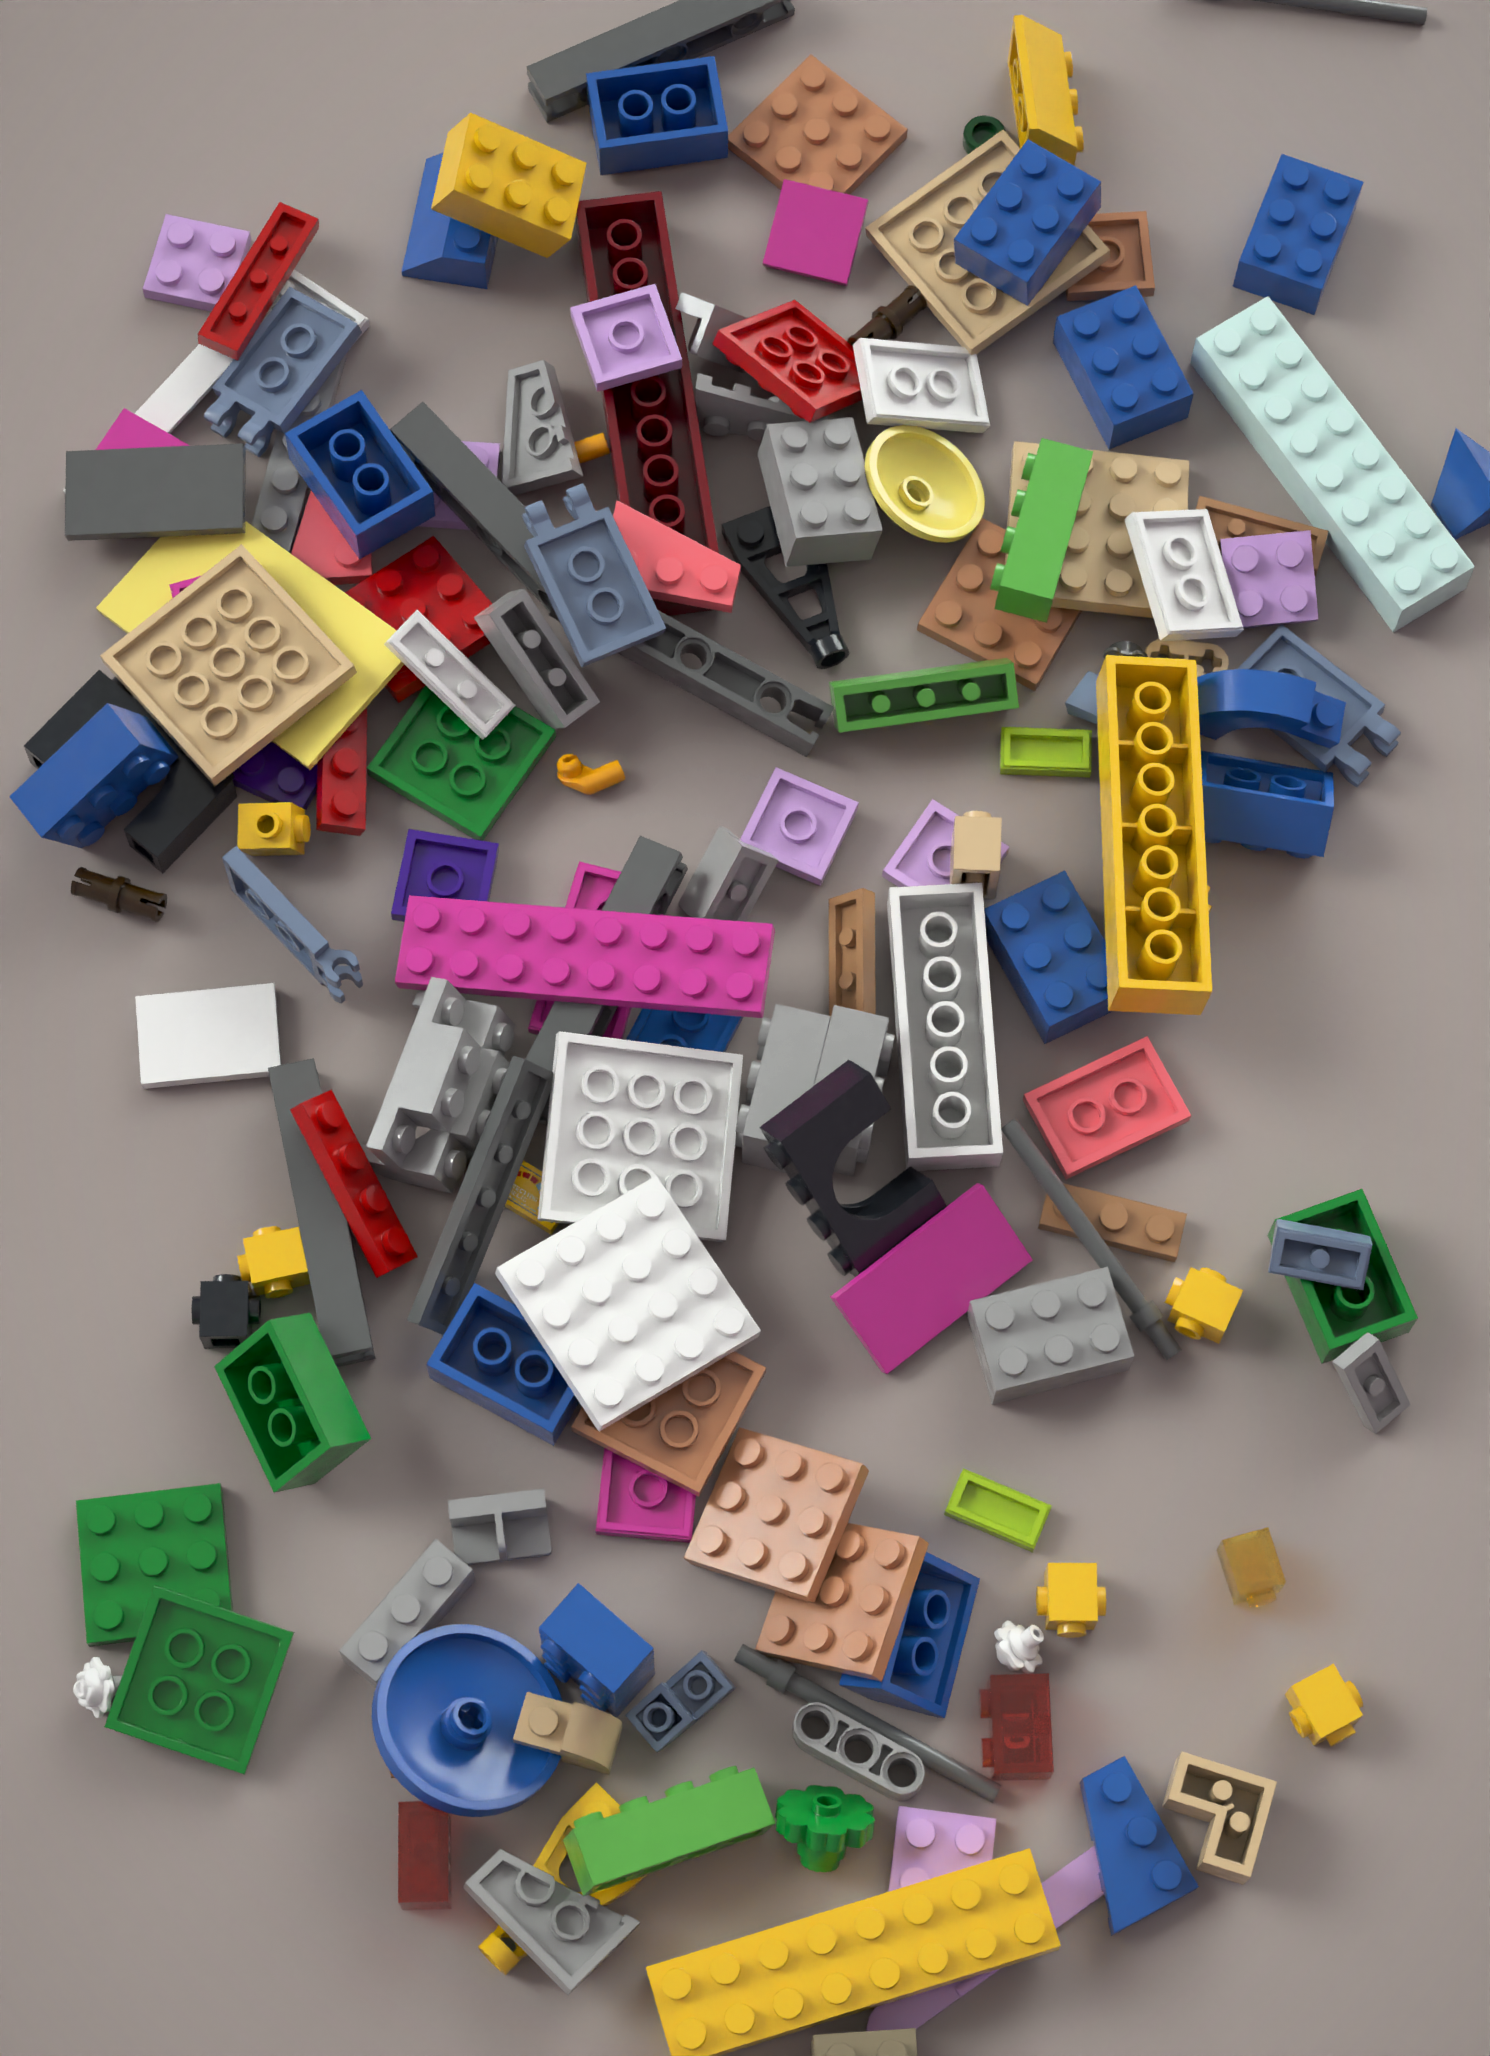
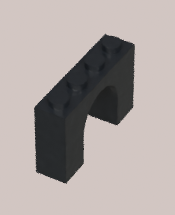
M98 670L24 745L30 763L39 769L107 703L147 716L179 757L169 766L170 771L160 792L124 828V832L129 846L163 874L237 798L233 783L235 776L231 773L214 786L146 709L133 698L134 696L115 676L111 680L101 670Z
M849 1059L759 1128L769 1143L764 1147L766 1154L780 1170L784 1169L790 1178L785 1183L787 1189L794 1199L802 1206L805 1204L811 1213L807 1218L809 1226L821 1240H827L832 1250L827 1253L830 1261L842 1275L845 1276L850 1273L856 1277L947 1207L933 1180L911 1166L871 1197L853 1204L838 1203L833 1189V1172L840 1153L853 1138L891 1110L872 1074Z

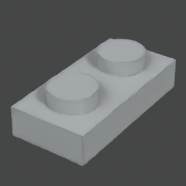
M1368 1332L1332 1361L1364 1427L1377 1434L1411 1405L1380 1340Z

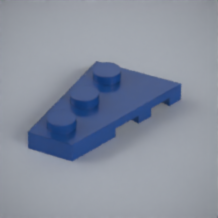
M1125 1756L1082 1778L1079 1783L1091 1841H1094L1100 1870L1098 1875L1101 1890L1104 1892L1110 1934L1113 1936L1195 1891L1199 1886Z

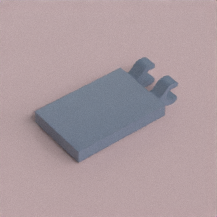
M289 287L260 324L239 360L233 359L213 385L212 389L219 398L209 406L203 416L205 420L213 423L210 427L211 430L226 438L236 425L239 411L246 412L253 417L243 425L237 436L246 442L245 449L260 457L269 446L273 430L276 429L283 434L288 431L362 334L359 325Z
M582 483L565 491L567 496L563 497L565 506L569 514L575 519L574 521L554 528L542 500L524 508L526 513L522 514V518L527 529L534 536L525 541L524 547L583 668L664 634L666 626L609 507L595 511L589 494Z
M1283 624L1238 667V669L1274 671L1306 678L1316 682L1315 691L1346 702L1340 742L1330 749L1295 735L1270 729L1324 773L1334 764L1349 783L1358 787L1369 776L1367 769L1371 766V762L1363 754L1355 751L1351 747L1352 744L1364 734L1371 745L1380 754L1387 757L1399 743L1396 741L1401 734L1399 729L1380 717L1384 712L1385 704Z
M237 846L222 857L231 890L321 985L324 984L329 989L331 997L336 1002L342 1004L345 1001L344 993L339 989L342 985V980L349 979L358 988L363 986L357 957L348 950L331 949L328 941ZM339 964H347V965H349V966H338V965H339Z

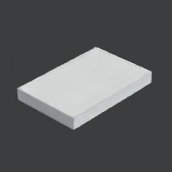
M859 338L853 344L867 424L884 426L911 425L925 429L984 433L990 427L977 354L971 355L965 347Z
M1207 509L1132 512L1124 519L1160 641L1236 637L1244 630Z
M274 983L135 996L140 1077L143 1089L270 1077L268 1068L282 1065L276 987Z

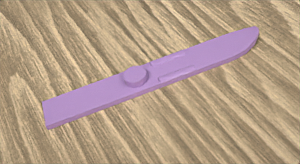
M1095 1846L1041 1883L1056 1929L1104 1895L1098 1875L1100 1870ZM1000 1969L875 2007L869 2016L866 2031L917 2029Z

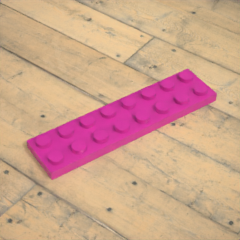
M409 895L395 984L400 989L426 991L431 977L448 980L461 994L763 1018L775 928L770 923Z

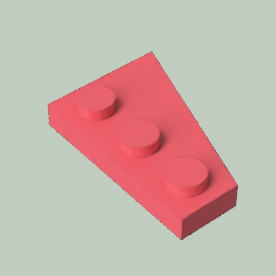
M310 491L291 554L333 585L356 584L373 575L372 553L359 560L314 493Z
M616 500L613 518L653 599L732 613L741 572L740 564Z

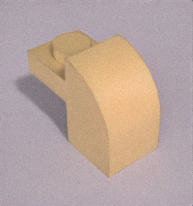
M527 1692L513 1742L561 1755L562 1762L609 1775L623 1725L621 1720L599 1709L577 1702L570 1704Z

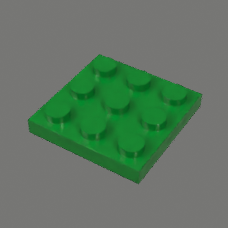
M425 686L366 768L367 774L471 838L483 841L556 738V730L515 706L488 736L482 740L433 691Z
M221 1483L76 1500L86 1641L89 1647L135 1641L154 1585L233 1611Z
M154 1585L104 1727L241 1774H246L295 1632Z

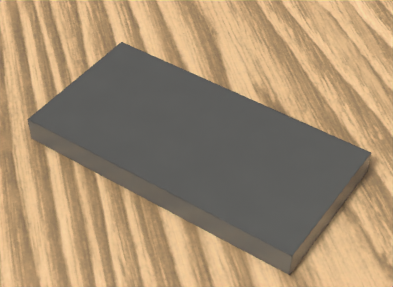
M243 443L66 451L65 537L68 541L245 533L246 449Z

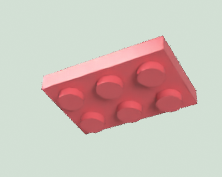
M1148 1036L1025 1093L1023 1096V1102L1065 1180L1190 1121L1191 1118L1188 1108Z

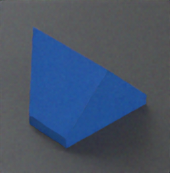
M1457 428L1455 429L1431 503L1436 515L1454 540L1490 524V452Z

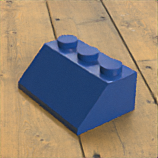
M442 152L426 159L402 267V276L488 289L498 237L431 209L443 157Z
M1201 750L1205 842L1220 843L1222 840L1236 842L1254 851H1263L1267 848L1284 850L1293 857L1303 859L1312 856L1324 857L1334 811L1333 772L1326 771L1324 773L1321 770Z
M926 1552L882 1682L842 1673L839 1685L870 1700L937 1718H945L980 1578Z

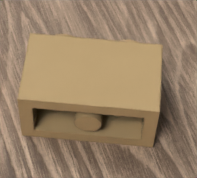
M969 811L964 813L963 816H955L951 840L950 884L982 883L983 899H995L1001 863V817H991L990 813L984 811Z

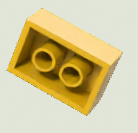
M470 112L447 134L431 209L545 258H549L571 240L587 163Z

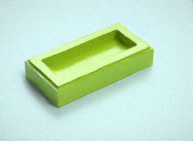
M1001 727L1000 774L1090 778L1092 768V730Z
M963 1468L944 1515L1033 1553L1052 1505Z

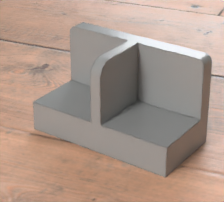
M681 292L675 309L698 318L688 343L689 352L744 373V369L728 361L725 354L712 343L719 329L747 319V317Z
M720 826L679 901V907L693 918L746 922L779 860L769 852L742 842L729 829Z
M544 1488L448 1500L454 1553L468 1566L548 1556L551 1554L552 1549Z

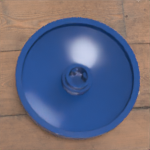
M470 1624L445 1625L430 1629L412 1638L393 1656L382 1672L374 1692L371 1716L372 1728L378 1750L386 1766L399 1783L412 1795L433 1808L446 1813L466 1817L494 1816L515 1809L532 1798L551 1777L561 1759V1755L513 1742L526 1693L530 1692L562 1701L556 1683L546 1667L529 1649L515 1639L483 1626Z

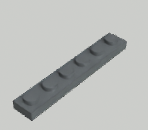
M513 1055L407 1321L444 1335L472 1288L551 1092L553 1072L524 1058Z

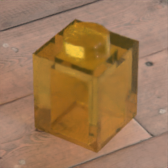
M1269 1528L1222 1540L1216 1550L1234 1605L1247 1601L1249 1608H1254L1277 1600L1275 1593L1282 1590L1286 1580Z

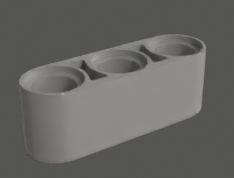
M819 1702L808 1703L802 1706L796 1713L792 1729L793 1739L796 1745L804 1752L889 1799L907 1801L919 1792L925 1775L924 1765L921 1759L912 1751L826 1704ZM810 1717H818L826 1722L829 1732L825 1737L813 1740L804 1735L801 1724ZM857 1740L865 1742L871 1749V1758L864 1763L850 1761L844 1751L848 1743ZM896 1764L907 1765L914 1772L915 1781L908 1787L895 1786L888 1777V1770Z

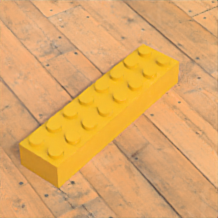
M1106 655L1096 680L1108 1011L1201 1015L1212 993L1196 660Z
M1028 1848L647 1966L646 1971L671 2056H721L1058 1951L1061 1944L1031 1850Z

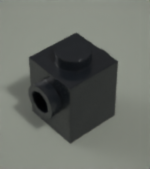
M220 1274L214 1276L213 1281H201L200 1296L192 1297L191 1313L192 1324L199 1325V1338L204 1349L236 1348L252 1335V1324L261 1323L260 1295H253L249 1281H242L240 1276L233 1274Z

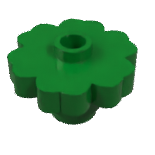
M810 1785L805 1791L789 1789L777 1799L775 1813L777 1820L776 1831L783 1835L788 1842L797 1843L796 1850L801 1856L800 1862L805 1868L815 1872H831L839 1867L840 1861L844 1859L846 1847L861 1848L866 1842L872 1840L875 1824L873 1817L874 1807L869 1802H866L861 1795L844 1794L840 1788L835 1786Z

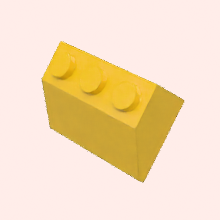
M1014 15L1007 63L1019 148L1021 149L1027 139L1075 166L1077 153L1083 152L1084 140L1082 127H1075L1073 115L1078 114L1077 90L1069 89L1068 78L1073 76L1072 54L1070 51L1064 52L1061 34L1024 15Z

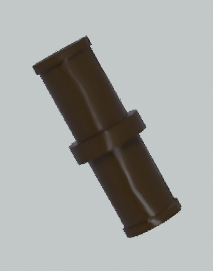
M912 285L907 286L886 307L880 306L872 312V319L854 335H851L847 342L853 346L859 338L896 339L902 334L903 326L927 307L924 296L920 294L909 304L913 299L912 296L919 289Z
M84 867L78 868L74 875L80 878V881L91 884L88 886L72 880L71 894L74 896H81L106 904L108 910L120 913L124 910L149 918L155 922H159L164 915V912L159 911L157 907L147 904L150 903L166 909L167 894L158 893L133 885L129 878L118 876L114 879L89 871Z

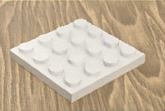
M559 1031L556 1034L553 1078L549 1101L538 1220L573 1224L657 1176L700 1240L726 1241L743 1055Z
M657 1176L497 1267L495 1275L599 1432L756 1339L761 1332Z

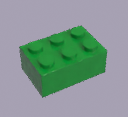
M1363 1189L1277 1218L1370 1236L1372 1240V1249L1363 1290L1285 1276L1321 1364L1336 1359L1367 1332L1378 1338L1380 1342L1410 1332L1418 1317ZM1277 1219L1274 1220L1267 1235L1271 1245Z
M311 1313L268 1320L214 1366L274 1493L315 1484L371 1440L369 1432Z

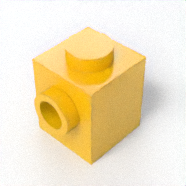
M292 802L238 804L237 847L242 852L251 856L304 855L305 842L309 841L311 835L310 819L308 815H305V809Z
M277 1226L264 1227L254 1231L253 1237L243 1238L246 1254L237 1255L242 1281L252 1283L256 1295L265 1294L266 1298H280L291 1294L295 1287L310 1284L299 1227L281 1230Z
M1190 1267L1185 1281L1177 1277L1175 1278L1164 1302L1173 1306L1167 1321L1176 1324L1174 1328L1184 1336L1197 1340L1205 1337L1219 1344L1243 1290L1226 1283V1277L1215 1270L1201 1268L1199 1271Z
M1097 1563L1047 1564L1044 1571V1586H1037L1036 1613L1037 1616H1045V1630H1057V1636L1083 1637L1086 1636V1630H1094L1098 1622V1616L1106 1615V1588L1097 1587Z
M1334 1663L1292 1685L1285 1693L1293 1708L1289 1712V1716L1296 1731L1302 1738L1308 1736L1314 1746L1327 1740L1330 1747L1356 1733L1352 1725L1356 1724L1363 1716L1359 1709L1363 1707V1701L1355 1685L1350 1680L1343 1681Z

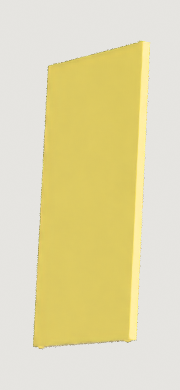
M245 521V533L160 537L96 607L99 613L127 634L173 599L169 584L202 576L242 544L354 664L357 673L272 740L274 744L311 770L404 665L384 645L397 630L247 521Z

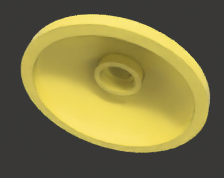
M899 425L881 432L869 446L865 457V474L869 488L878 506L897 526L919 538L947 543L966 537L979 524L985 508L984 491L981 481L965 455L947 439L922 427Z

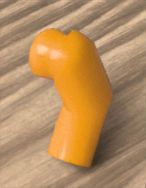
M604 432L574 442L580 463H585L611 453Z
M566 754L557 761L556 765L558 769L557 777L564 786L587 795H592L625 780L623 769L618 760L592 769L581 764L576 755Z

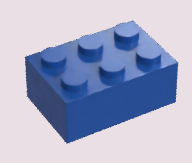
M715 56L586 73L587 101L600 176L728 158V126Z
M1027 139L955 236V264L1028 306L1101 208V181Z
M1281 154L1239 259L1233 287L1264 298L1269 296L1272 301L1315 315L1356 210L1364 182Z
M1136 285L1057 316L1053 344L1109 450L1188 418L1194 393Z
M362 390L285 433L289 459L359 560L436 516L433 490Z
M107 703L9 797L41 838L83 848L98 841L105 832L104 827L116 816L123 815L131 810L137 803L136 797L149 785H154L165 778L170 771L169 766L179 756L147 716Z
M1065 870L984 909L987 942L1044 1044L1113 1012L1108 1011L1106 942Z
M474 1283L426 1364L429 1378L554 1446L579 1401L516 1305Z
M579 1583L539 1626L542 1644L540 1647L543 1650L542 1657L546 1660L544 1666L561 1682L566 1683L571 1678L579 1685V1689L582 1691L580 1697L588 1706L604 1712L607 1710L616 1718L655 1675L654 1648Z

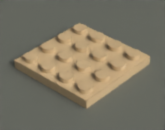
M1004 130L994 135L865 227L866 236L908 285L919 289L916 294L924 296L927 307L962 347H965L971 355L978 354L1110 259V249L1087 225L1028 306L955 264V236L1020 150L1018 145Z
M1014 441L1011 457L1007 526L1014 528L1017 526L1019 517L1012 516L1011 512L1017 490L1027 491L1029 481L1021 479L1028 453L1037 455L1039 448L1037 443ZM1086 449L1094 452L1051 607L1153 618L1124 519L1132 512L1188 510L1189 460ZM1008 554L1005 555V565L1007 562Z
M242 544L100 655L103 663L214 786L219 784L357 673L354 664Z

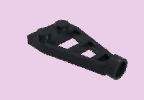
M770 506L721 524L724 539L735 562L741 565V572L812 655L817 668L827 669L844 661L850 652L839 631L827 563L806 565L807 571L804 576L782 583L774 577L765 565V559L782 553ZM814 589L817 593L822 612L802 620L789 603L788 598Z

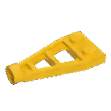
M596 1782L560 1819L533 1866L554 1876L555 1881L566 1886L560 1879L559 1868L567 1855L563 1839L575 1828L573 1822L595 1812H602L603 1818L621 1813L620 1805ZM646 1875L589 1895L600 1900L599 1904L606 1907L633 1890ZM498 1925L495 1931L491 1932L478 1946V1949L501 1973L507 1975L528 1954L516 1942V1949L512 1951L501 1940L502 1938H512Z

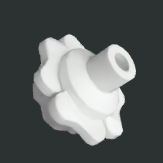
M1006 1620L1002 1624V1628H998L994 1632L998 1641L995 1645L997 1658L1009 1670L1018 1671L1022 1669L1024 1673L1031 1675L1035 1667L1042 1664V1658L1038 1654L1040 1650L1038 1644L1044 1640V1635L1039 1627L1031 1625L1025 1629L1022 1625L1018 1624L1015 1626L1011 1621Z
M93 1657L89 1663L84 1664L83 1671L77 1674L73 1693L79 1699L78 1703L81 1706L91 1710L95 1718H102L104 1713L109 1712L111 1709V1701L113 1696L116 1695L122 1675L112 1676L110 1667L103 1665L99 1657Z

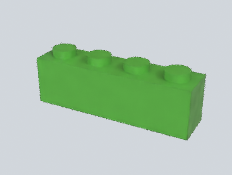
M1041 438L1037 455L1028 453L1021 479L1029 481L1027 491L1017 490L1011 512L1012 516L1019 517L1016 528L1007 526L1001 547V552L1008 554L1006 565L996 564L990 586L991 590L998 591L994 609L1047 623L1094 451Z
M1008 658L829 682L831 703L834 707V727L839 733L1019 708L1014 663Z
M737 1766L727 1767L709 1776L711 1782L694 1788L692 1781L683 1782L665 1790V1798L649 1803L647 1796H643L620 1805L621 1813L603 1818L602 1812H595L573 1822L575 1828L563 1839L583 1897L749 1840L767 1832L775 1824V1820L755 1767L742 1772H738Z

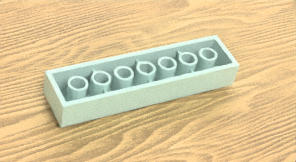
M1269 296L1196 338L1190 364L1313 527L1329 531L1325 543L1393 633L1466 589L1475 567Z

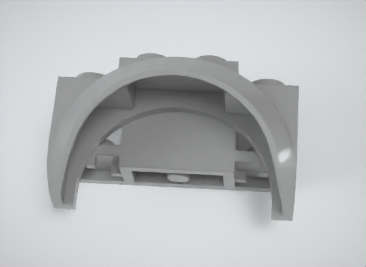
M431 977L426 992L417 991L412 1005L419 1009L368 1143L367 1145H360L375 1173L398 1182L453 1193L457 1180L465 1171L466 1162L475 1152L510 1065L504 1058V1055L513 1043L515 1024L499 1006L466 1000L448 980ZM417 1126L431 1129L415 1139Z

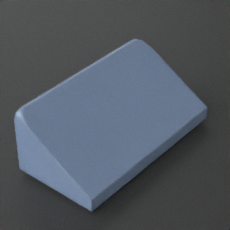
M1277 1219L1268 1273L1363 1290L1372 1249V1240L1370 1236Z

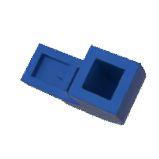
M1254 669L1223 670L1197 677L1200 735L1217 740L1237 729L1268 728L1295 735L1329 749L1340 742L1346 702L1315 691L1316 682L1286 673Z

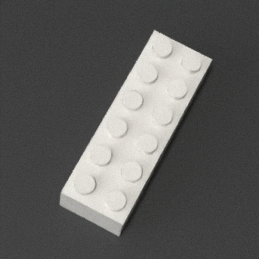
M982 883L889 887L887 911L906 1169L910 1166L917 1171L999 1167L1003 1155Z

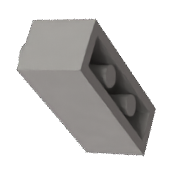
M525 588L508 592L473 617L545 724L553 729L566 728L600 703V700Z
M435 1539L342 1646L339 1652L343 1661L376 1688L382 1672L401 1647L419 1634L436 1628L475 1582L473 1569Z

